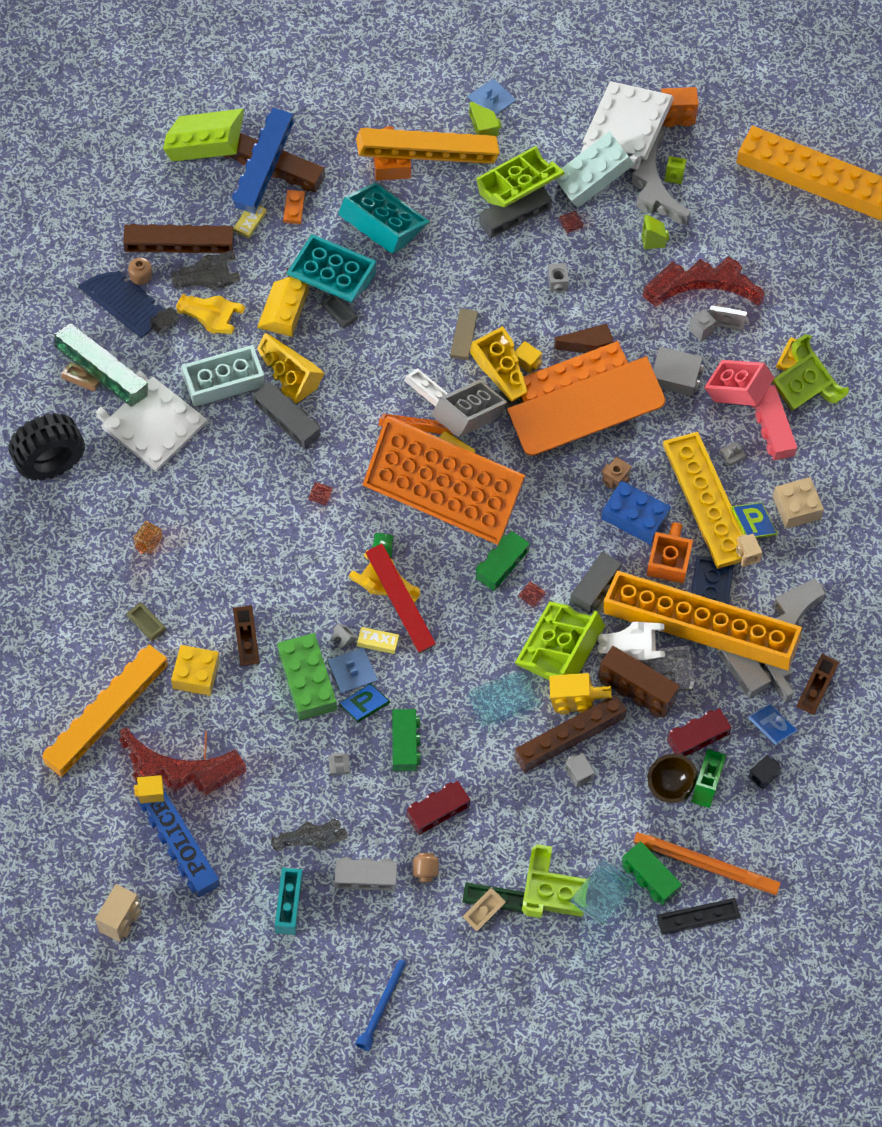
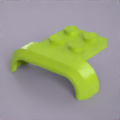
M804 334L792 343V354L797 363L772 381V385L776 386L777 392L791 411L818 393L830 403H837L849 393V387H840L814 353L810 345L812 336Z
M540 844L532 847L522 911L525 916L541 919L542 912L545 910L583 917L588 879L549 873L553 847Z

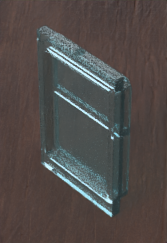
M525 670L514 672L467 692L482 726L540 704Z
M602 859L570 902L603 926L630 892L635 882Z

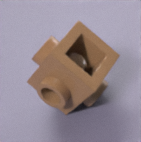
M615 457L611 464H606L603 468L602 482L611 489H616L621 480L628 483L632 466Z

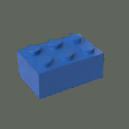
M621 480L603 508L601 519L652 545L655 533L660 532L669 518L671 506Z

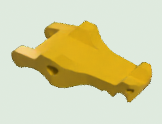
M182 294L176 304L177 313H184L197 319L210 333L232 334L235 327L228 323L234 312L242 314L245 306L241 303L228 301L222 296L202 299Z
M369 563L361 575L355 571H351L349 574V578L352 581L361 585L370 594L388 596L371 563ZM401 577L415 603L420 596V589Z

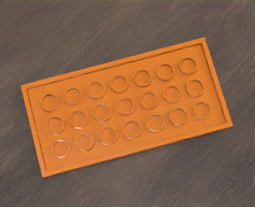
M387 416L362 485L499 545L526 475Z

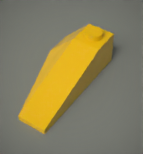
M503 326L472 342L470 354L479 367L511 402L527 394L524 378L518 364L519 360L514 350L513 340Z
M264 333L257 350L266 365L272 366L275 372L272 376L275 380L279 379L283 385L280 388L282 393L286 397L289 396L297 404L318 388L325 373L311 361L271 335Z

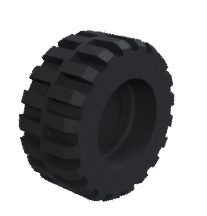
M48 413L41 417L37 416L34 420L27 421L24 426H20L17 432L11 436L8 450L19 474L30 480L36 481L38 479L42 481L46 478H55L56 475H62L66 470L73 468V465L77 464L84 454L85 441L71 417L65 414L53 413L50 415Z

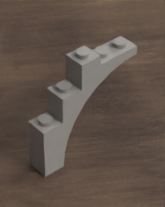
M661 128L647 160H641L639 168L634 171L632 176V184L638 189H643L637 197L636 206L642 212L650 214L657 210L661 215L673 218L676 223L687 225L690 220L691 211L679 204L668 193L657 172L656 153L665 129Z

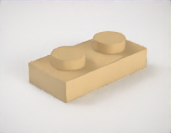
M491 887L463 915V918L478 931L506 901Z

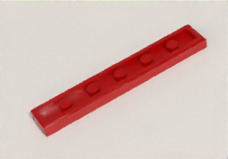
M381 543L366 551L365 554L418 653L435 646L436 643L383 544Z

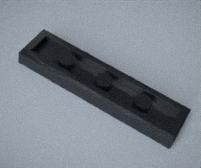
M731 898L658 914L656 917L661 935H667L739 919L741 916L736 899Z

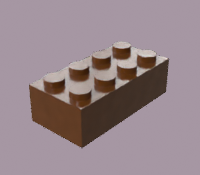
M614 645L600 663L598 679H600L599 681L604 686H611L616 689L619 695L631 698L637 706L646 707L655 717L665 718L677 700L680 685Z

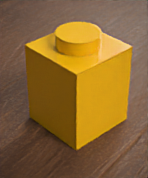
M526 341L515 351L519 360V367L528 373H531L534 369L538 370L542 365V352Z
M162 775L137 777L138 785H134L135 797H139L140 804L164 801Z

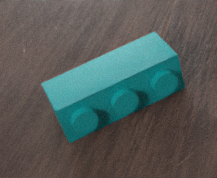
M282 867L275 918V933L296 935L303 881L302 869Z

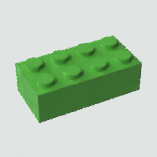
M315 633L277 643L278 655L299 721L336 711L337 701Z

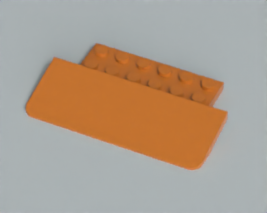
M616 341L523 376L527 389V394L521 396L523 403L507 408L524 452L527 455L534 456L657 410L664 406L665 397L647 356L628 363L619 342Z

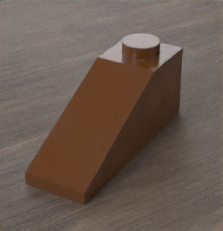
M606 323L555 337L554 348L557 350L587 353L614 343V340Z
M252 604L234 606L233 615L240 666L258 664L260 660Z
M824 653L821 654L796 707L810 714H815L841 661Z

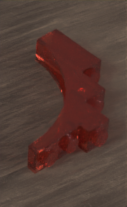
M728 256L715 269L702 259H699L688 271H685L681 265H677L672 261L644 287L642 297L657 307L666 299L682 292L696 289H719L740 295L759 306L763 302L765 292L761 287L753 284L747 276L742 275L740 263Z
M127 727L119 730L121 736L119 738L120 744L124 749L128 748L130 751L129 757L134 764L132 765L134 771L132 777L136 784H138L137 777L162 775L165 785L168 788L172 787L174 792L193 782L199 792L203 791L206 796L247 772L246 765L236 749L222 756L207 760H179L160 755L147 748L133 736Z

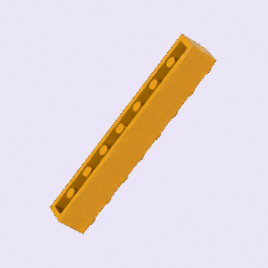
M360 128L356 137L358 155L365 157L491 164L495 163L499 155L497 137L489 135Z
M150 644L145 649L142 648L138 652L137 658L133 662H129L124 667L123 672L112 679L110 686L98 694L94 703L87 705L84 713L72 721L70 728L66 732H62L52 746L45 749L42 756L44 764L63 777L168 666L167 658Z

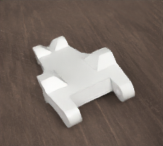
M632 622L628 628L621 632L599 634L598 652L599 654H607L614 645L638 661L665 658V651H656L655 630H664V624Z

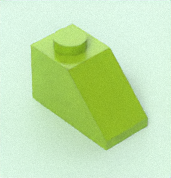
M469 102V114L476 135L499 136L501 122L499 118H496L495 112L474 102Z
M644 215L641 233L644 249L665 248L666 241H669V232L665 230L664 223L649 215Z

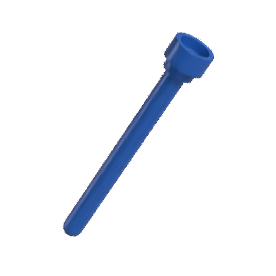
M404 960L398 961L365 1033L359 1035L355 1042L357 1047L370 1051L373 1045L372 1035L406 965Z

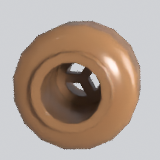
M135 258L129 263V277L133 283L143 285L152 279V267L147 259Z
M418 853V856L413 858V876L420 878V882H432V878L438 877L439 859L434 856V853Z

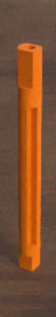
M636 832L633 841L635 844L641 841L651 851L773 895H777L781 882L650 835L647 836Z

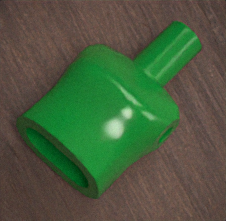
M375 533L372 548L382 543L389 557L392 558L394 537L390 534Z

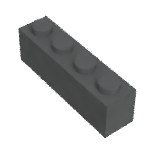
M541 187L506 207L496 205L490 209L483 210L479 215V223L487 235L492 238L551 209L552 198L544 187Z
M268 381L252 394L253 404L304 450L321 436L319 423L316 420H311L305 410L299 409L289 396L286 397L277 385H273Z

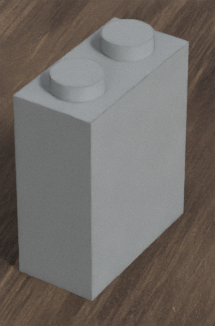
M659 346L653 371L661 389L693 396L694 390L698 391L700 380L697 379L698 375L703 373L704 365L701 364L703 357Z

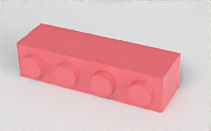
M770 385L759 404L752 406V408L755 407L757 423H761L762 438L767 440V452L769 455H772L775 461L795 456L797 445L776 386Z

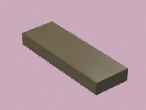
M460 308L450 358L468 361L478 311Z

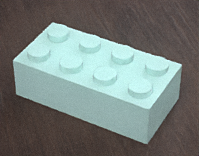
M609 131L561 169L565 174L555 180L578 208L631 168L634 163Z
M253 345L182 365L183 377L194 407L255 390L265 384L264 374Z

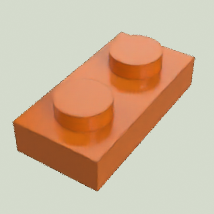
M287 190L283 223L301 224L305 191Z

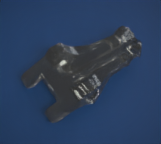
M228 251L220 255L207 254L193 266L180 268L179 271L173 270L171 276L173 287L179 290L183 287L203 286L213 291H218L240 281L239 273L235 272L229 275L227 262L236 259L235 252Z
M336 818L323 825L305 822L296 831L281 832L279 837H274L272 834L271 846L276 851H282L286 846L298 845L313 846L320 851L328 850L331 844L346 839L348 833L345 829H340L341 823Z

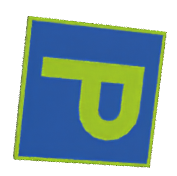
M762 502L731 507L744 535L754 534L755 538L778 534Z

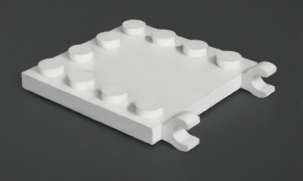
M610 81L585 135L581 153L610 131L633 161L634 165L631 169L637 170L641 160H647L674 100L673 96Z
M138 371L134 377H136L135 381L142 387L111 416L102 407L95 413L98 414L96 418L103 422L101 426L104 431L157 472L208 423V419L156 378L148 379L143 372Z

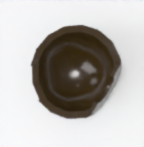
M676 753L666 754L656 759L649 768L647 775L648 787L653 796L662 802L669 804L682 803L691 795L697 782L698 772L694 763L686 756Z

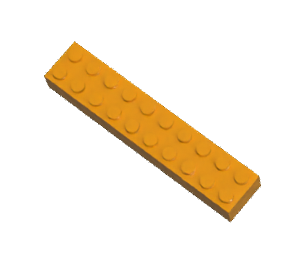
M753 125L751 126L738 151L737 164L882 221V176Z
M620 571L616 572L604 599V614L629 622L664 624L662 632L789 671L801 640L802 627Z

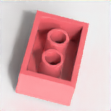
M721 360L704 388L716 403L757 406L772 383L774 376L765 363Z

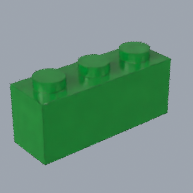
M513 531L508 535H504L499 541V546L496 549L493 548L488 553L485 562H480L476 567V579L495 591L529 552L530 543Z
M392 709L393 771H417V765H421V753H417V746H420V734H416V728H420V716H416V709Z
M641 841L623 855V869L628 874L632 873L636 877L637 884L650 892L649 895L654 902H660L663 906L681 891L682 884Z

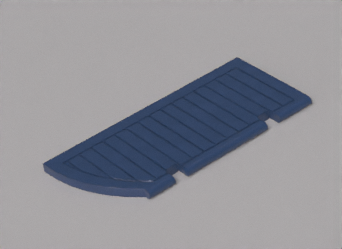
M119 270L96 275L78 286L79 289L140 338H143L170 313L160 303L156 306L152 303L156 300L131 280L126 283L124 281L126 276Z

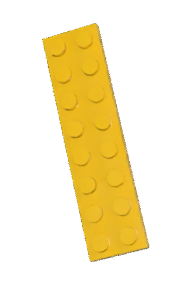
M694 432L663 441V448L717 569L740 563L742 557H739L736 551V546L738 545L737 538L744 534L733 514L732 506L699 433Z

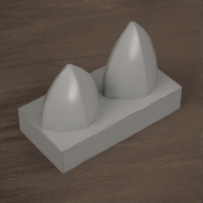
M721 303L716 306L711 305L709 314L716 320L715 326L743 331L747 312L739 309L724 308Z

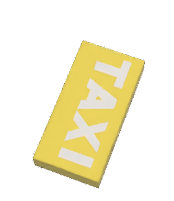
M259 206L256 214L244 211L233 228L234 232L250 238L267 213V209Z
M361 627L357 646L395 654L399 635Z

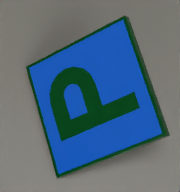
M370 683L338 704L359 723L391 702Z

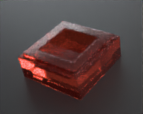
M576 211L559 216V221L566 233L583 228V223Z
M315 482L308 500L326 506L333 488Z
M530 581L519 593L518 597L534 607L546 592Z

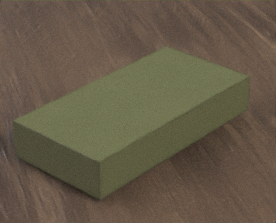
M142 602L126 613V616L151 642L166 630V627Z

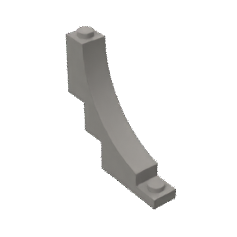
M814 578L776 597L774 607L780 616L775 619L796 625L808 610L823 601L825 595L823 585ZM760 662L762 669L769 673L771 683L784 703L790 701L794 694L793 686L788 681L792 675L791 666L789 671Z

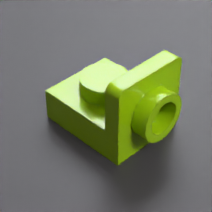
M669 156L665 182L682 184L687 159Z

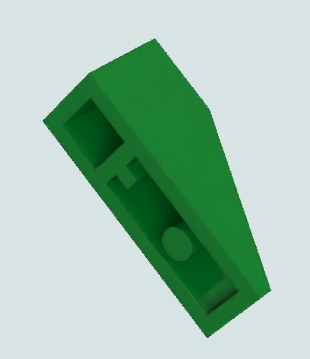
M707 749L692 796V803L710 808L726 759L725 754Z

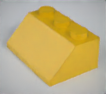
M293 277L274 282L257 328L292 337L309 293L308 284Z

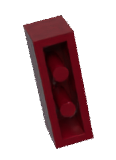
M720 708L715 711L709 710L703 717L699 719L693 718L681 728L675 727L670 730L667 742L674 753L688 756L730 735L732 727Z
M459 781L455 783L450 782L439 792L428 794L425 800L419 803H412L407 809L406 816L418 835H421L469 808L471 800Z

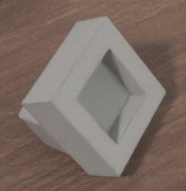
M738 442L720 449L721 455L729 466L746 458V454Z
M343 624L335 626L331 637L332 641H336L340 637L342 638L341 643L338 645L339 648H345L358 639Z
M348 753L328 755L330 776L350 774Z

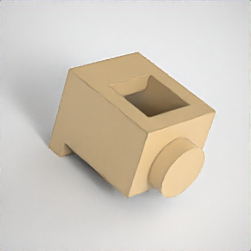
M755 535L739 536L737 538L738 545L736 546L738 556L742 557L741 566L745 567L760 562L763 552Z

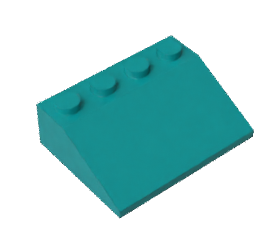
M376 182L345 196L338 215L344 218L346 222L355 226L360 232L366 234L372 241L378 243L392 254L403 249L429 223L428 219Z
M311 234L286 272V275L344 300L353 302L369 286L376 275L377 261Z

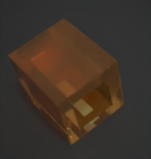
M145 521L133 537L135 548L141 553L151 554L163 538L162 529Z

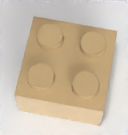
M811 477L775 487L772 497L786 529L821 519L824 508Z
M115 884L95 918L99 932L121 942L123 937L127 938L131 931L130 925L132 921H136L141 914L138 895Z

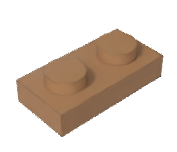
M72 362L61 373L62 379L94 392L103 381L102 374Z

